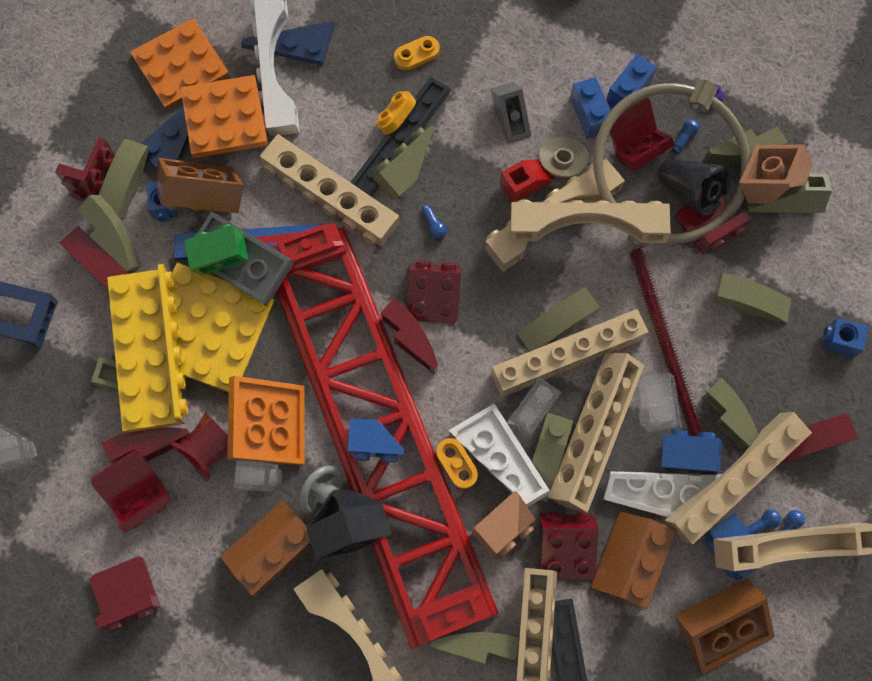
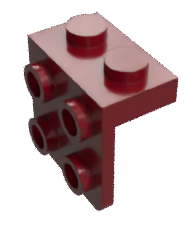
M647 97L627 108L618 117L610 130L617 159L633 170L643 167L647 162L662 155L666 150L674 146L673 137L657 129L651 101Z
M99 137L83 171L59 163L55 173L61 180V184L68 190L69 195L74 199L83 201L89 195H99L115 155L107 140Z
M720 198L718 201L722 203L720 207L712 214L703 215L687 205L677 211L675 218L685 232H690L714 221L728 206ZM746 211L736 217L734 215L729 221L707 233L702 239L693 241V243L702 255L711 249L716 251L726 244V240L731 237L735 239L747 231L746 226L750 222L751 217Z
M417 260L416 263H411L407 310L417 321L452 324L457 322L462 267H457V264L452 262L431 265V261Z
M132 451L91 479L93 488L114 512L118 526L124 534L131 529L139 527L146 519L155 513L163 511L167 505L172 503L165 485L139 451Z
M560 512L540 514L542 534L540 569L556 571L557 579L595 578L599 528L594 515L585 512H577L574 515H563Z
M140 556L96 573L90 578L101 612L100 616L95 617L98 629H106L109 632L119 630L126 626L125 622L134 618L137 621L153 615V610L161 607L145 560Z

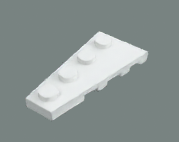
M495 404L449 430L450 434L511 493L517 491L527 507L551 494Z
M610 472L603 499L669 517L680 505L702 491L722 474Z

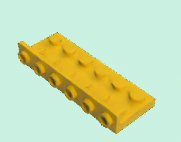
M159 264L158 270L107 277L122 431L129 433L185 424L184 415H188V404L186 399H182L181 389H185V378L183 373H179L178 363H182V352L180 347H176L175 338L179 337L180 334L177 321H173V312H177L175 297L170 295V287H174L172 272H168L164 264Z

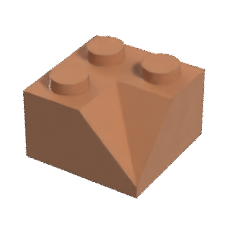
M756 145L739 182L747 202L773 204L790 187L805 185L813 166L806 146Z
M514 491L474 527L472 535L493 559L497 555L503 558L516 545L514 540L518 536L523 540L534 530L531 524L536 519L519 493Z

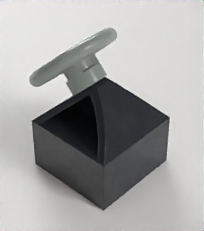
M323 466L315 470L303 484L299 496L302 511L309 516H314L306 529L316 560L355 552L392 535L383 504L366 495L343 490L342 473L334 466ZM325 474H332L334 476L326 483L319 484L316 482ZM310 489L314 490L315 496L313 508L308 505Z

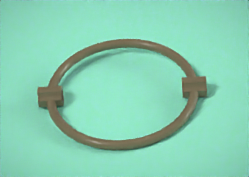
M698 79L694 87L678 83L651 85L626 96L609 112L599 129L593 152L594 177L602 200L616 203L607 186L603 169L604 147L613 124L631 105L646 97L657 94L674 93L689 96L687 104L691 109L706 113L711 107L722 116L732 130L738 144L741 158V180L751 157L749 144L737 118L730 109L714 97L718 90L715 83L709 80ZM738 184L731 203L719 217L708 225L694 231L670 233L667 243H686L702 239L704 235L729 221L745 198L740 184ZM629 234L627 236V239L637 246L647 248L650 244L640 243Z

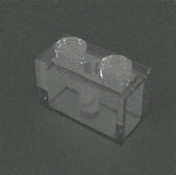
M670 372L640 377L638 381L639 386H636L635 393L638 402L642 404V412H639L642 428L645 427V430L649 433L683 429L674 376Z
M539 377L508 421L510 429L529 441L544 420L546 414L549 413L558 400L561 392Z
M237 460L234 489L276 491V486L281 485L282 470H278V464Z

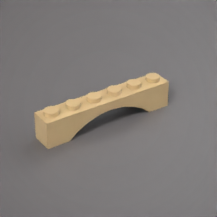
M604 159V175L607 186L613 196L621 191L625 180L610 162ZM593 163L585 170L584 174L581 176L576 175L569 179L565 187L560 190L554 189L550 192L546 200H555L558 203H569L573 200H580L584 203L601 201L602 198L595 182ZM511 220L506 224L507 227L501 231L495 230L490 233L485 242V251L502 272L523 259L525 248L529 242L511 241Z
M519 200L511 203V241H538L546 234L564 226L594 223L617 228L631 235L640 243H667L670 235V204H662L660 201H650L645 204L634 201L610 203L604 200L595 203H584L580 200H573L569 203H558L555 200H546L543 203Z
M795 412L780 413L761 430L752 445L728 470L702 491L685 501L664 521L670 528L676 530L675 534L682 542L694 544L812 432Z
M855 522L713 539L716 568L740 571L796 559L872 554V524Z
M321 569L294 588L309 613L336 623L350 634L368 661L373 681H404L394 666L390 669L383 660L387 657L386 653L378 642L374 645L367 636L371 633L370 629L363 619L356 620L352 614V611L356 608L347 595L344 597L340 596L336 590L340 585L331 572L326 574Z

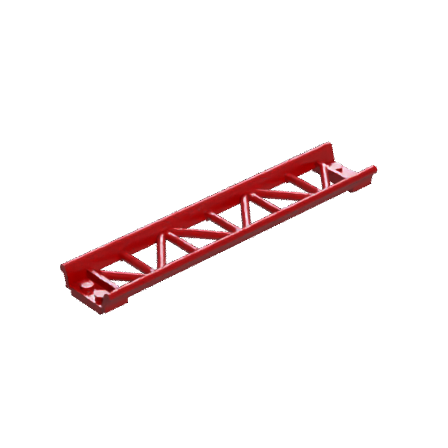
M325 223L278 240L277 244L270 247L293 260L294 264L279 286L277 294L351 491L381 501L431 481L448 523L446 525L383 504L387 517L447 536L393 557L386 538L372 544L410 648L414 649L434 639L499 614L345 228H338L335 223L330 225ZM342 257L352 283L309 269ZM291 275L298 276L350 294L304 311L303 309L299 310L287 277ZM353 304L319 361L304 321ZM363 309L378 348L373 352L328 368ZM382 359L398 400L331 378ZM330 389L396 410L394 413L375 420H378L384 427L400 422L393 435V438L399 444H401L410 428L426 470L374 491L389 463L382 462L380 458L368 481L365 483L357 460H354V456H349L348 454L349 429L345 430ZM451 547L422 603L418 608L413 609L398 568ZM460 555L472 586L436 600Z

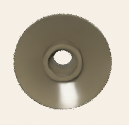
M560 136L551 138L542 145L539 152V161L541 166L551 175L560 178H571L581 174L586 169L589 154L586 147L578 140Z

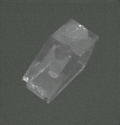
M0 424V474L34 466L33 457H36L34 443Z

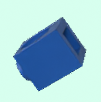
M158 181L147 182L148 211L152 218L160 222H167L171 218L178 217V209L174 210L166 208L164 205H158L160 203Z
M837 318L830 325H826L823 331L822 339L826 340L824 349L856 357L864 351L868 326ZM839 333L846 336L847 342L840 338Z

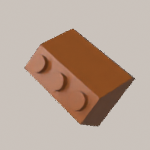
M158 158V197L161 205L174 210L184 207L196 212L212 210L223 215H229L230 212L239 213L244 184L233 167Z
M282 500L220 557L247 591L257 598L312 546L306 529L307 526Z
M619 512L590 588L639 610L648 609L676 530L652 519Z
M748 578L675 615L679 632L702 675L775 637L767 598Z

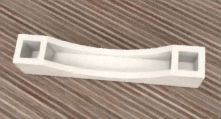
M250 0L252 14L256 17V22L252 23L254 37L258 39V45L254 46L256 59L260 60V68H257L256 71L258 82L262 83L259 99L261 106H264L265 114L262 115L265 129H267L270 136L300 133L298 110L294 101L278 84L274 70L276 43L283 27L289 20L287 0Z

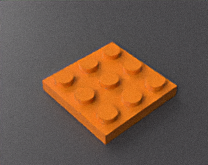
M194 18L130 51L165 110L183 102L180 87L221 81L230 77L228 70Z
M255 75L180 87L193 159L268 146Z
M240 376L230 377L227 459L295 466L304 465L305 386Z

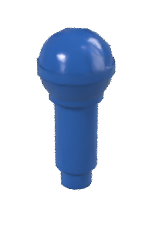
M690 119L683 123L682 133L674 143L672 151L678 154L689 138L699 132L697 121Z
M424 205L422 210L430 225V235L434 239H442L447 233L446 226L438 221L433 210L428 205Z
M774 509L766 510L761 519L746 528L751 535L758 534L766 528L778 527L781 523V516Z
M798 510L788 512L783 531L802 527L805 524L804 514Z

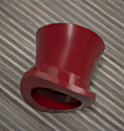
M207 412L204 413L199 423L186 439H183L180 443L175 441L169 443L177 452L190 461L205 482L210 480L209 471L213 468L212 466L228 455V435Z

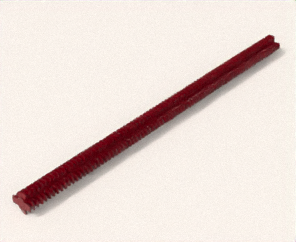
M643 247L633 249L629 256L631 257L630 259H633L631 262H634L632 265H634L638 282H641L639 285H642L640 288H642L641 291H643L642 294H644L643 297H645L644 300H646L648 312L653 326H655L654 329H656L655 332H657L656 335H658L657 338H659L658 341H660L659 344H661L660 347H662L661 350H663L662 353H664L666 365H668V372L671 375L670 378H672L671 381H673L672 384H674L673 387H675L674 390H676L675 393H677L676 396H678L680 408H682L681 411L684 415L683 418H685L684 421H686L685 424H687L686 427H688L687 430H689L688 433H690L689 436L698 437L699 432H704V430L701 431L703 427L700 428L702 424H699L701 421H698L700 418H697L699 415H696L698 411L695 412L697 408L694 409L696 405H692L695 402H691L694 399H690L693 396H689L692 393H688L691 390H687L690 387H686L689 384H685L687 380L684 381L686 377L683 378L685 374L682 375L684 371L681 372L683 368L680 369L682 365L679 366L681 362L678 363L680 359L677 360L679 356H676L678 353H675L677 350H674L676 347H673L675 344H672L674 341H671L673 338H670L672 335H669L671 332H668L670 329H667L669 326H666L668 323H665L667 320H664L666 317H663L665 314H662L664 311H661L663 308H660L662 305H659L661 302H659L660 299H658L656 287L653 288L655 284L652 285L654 281L651 282L653 278L650 279L652 276H649L652 274L649 273L651 270H648L650 267H647L649 264H646L645 255L642 256L644 252H641L644 250L640 249ZM703 472L702 474H717V473H714V472Z

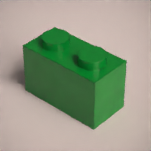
M221 225L215 231L196 233L193 235V238L184 240L189 268L200 276L249 261L244 234L234 225Z

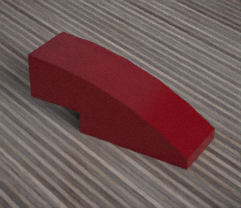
M79 226L59 242L107 291H109L107 277L129 274Z
M393 298L382 310L381 320L397 332L394 336V343L435 375L438 372V363L425 332L412 314L397 299Z
M848 413L808 425L807 427L812 433L778 465L820 453L858 439Z
M161 427L121 434L101 442L109 461L113 464L132 451H139L148 462L174 449L169 443L171 441L180 443L191 432L185 428Z

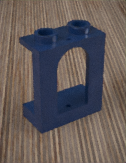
M0 281V296L36 304L28 327L0 321V336L26 342L31 347L41 349L58 300L50 293Z

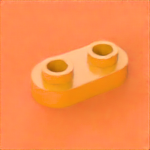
M425 36L405 44L395 51L394 63L399 69L404 71L419 67L438 57L439 43L435 38ZM430 45L431 48H425L424 46ZM405 54L409 55L408 58H404L402 56Z
M397 92L392 97L387 108L379 114L376 126L383 134L387 135L396 131L414 108L416 100L410 92Z
M453 438L441 441L437 447V458L453 485L462 490L474 486L477 481L478 472L462 444ZM447 449L454 450L455 455L452 458H448L445 455ZM460 472H467L469 478L465 481L459 478Z

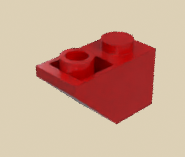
M539 159L522 160L501 172L499 186L512 203L522 200L550 184L555 178L541 166Z

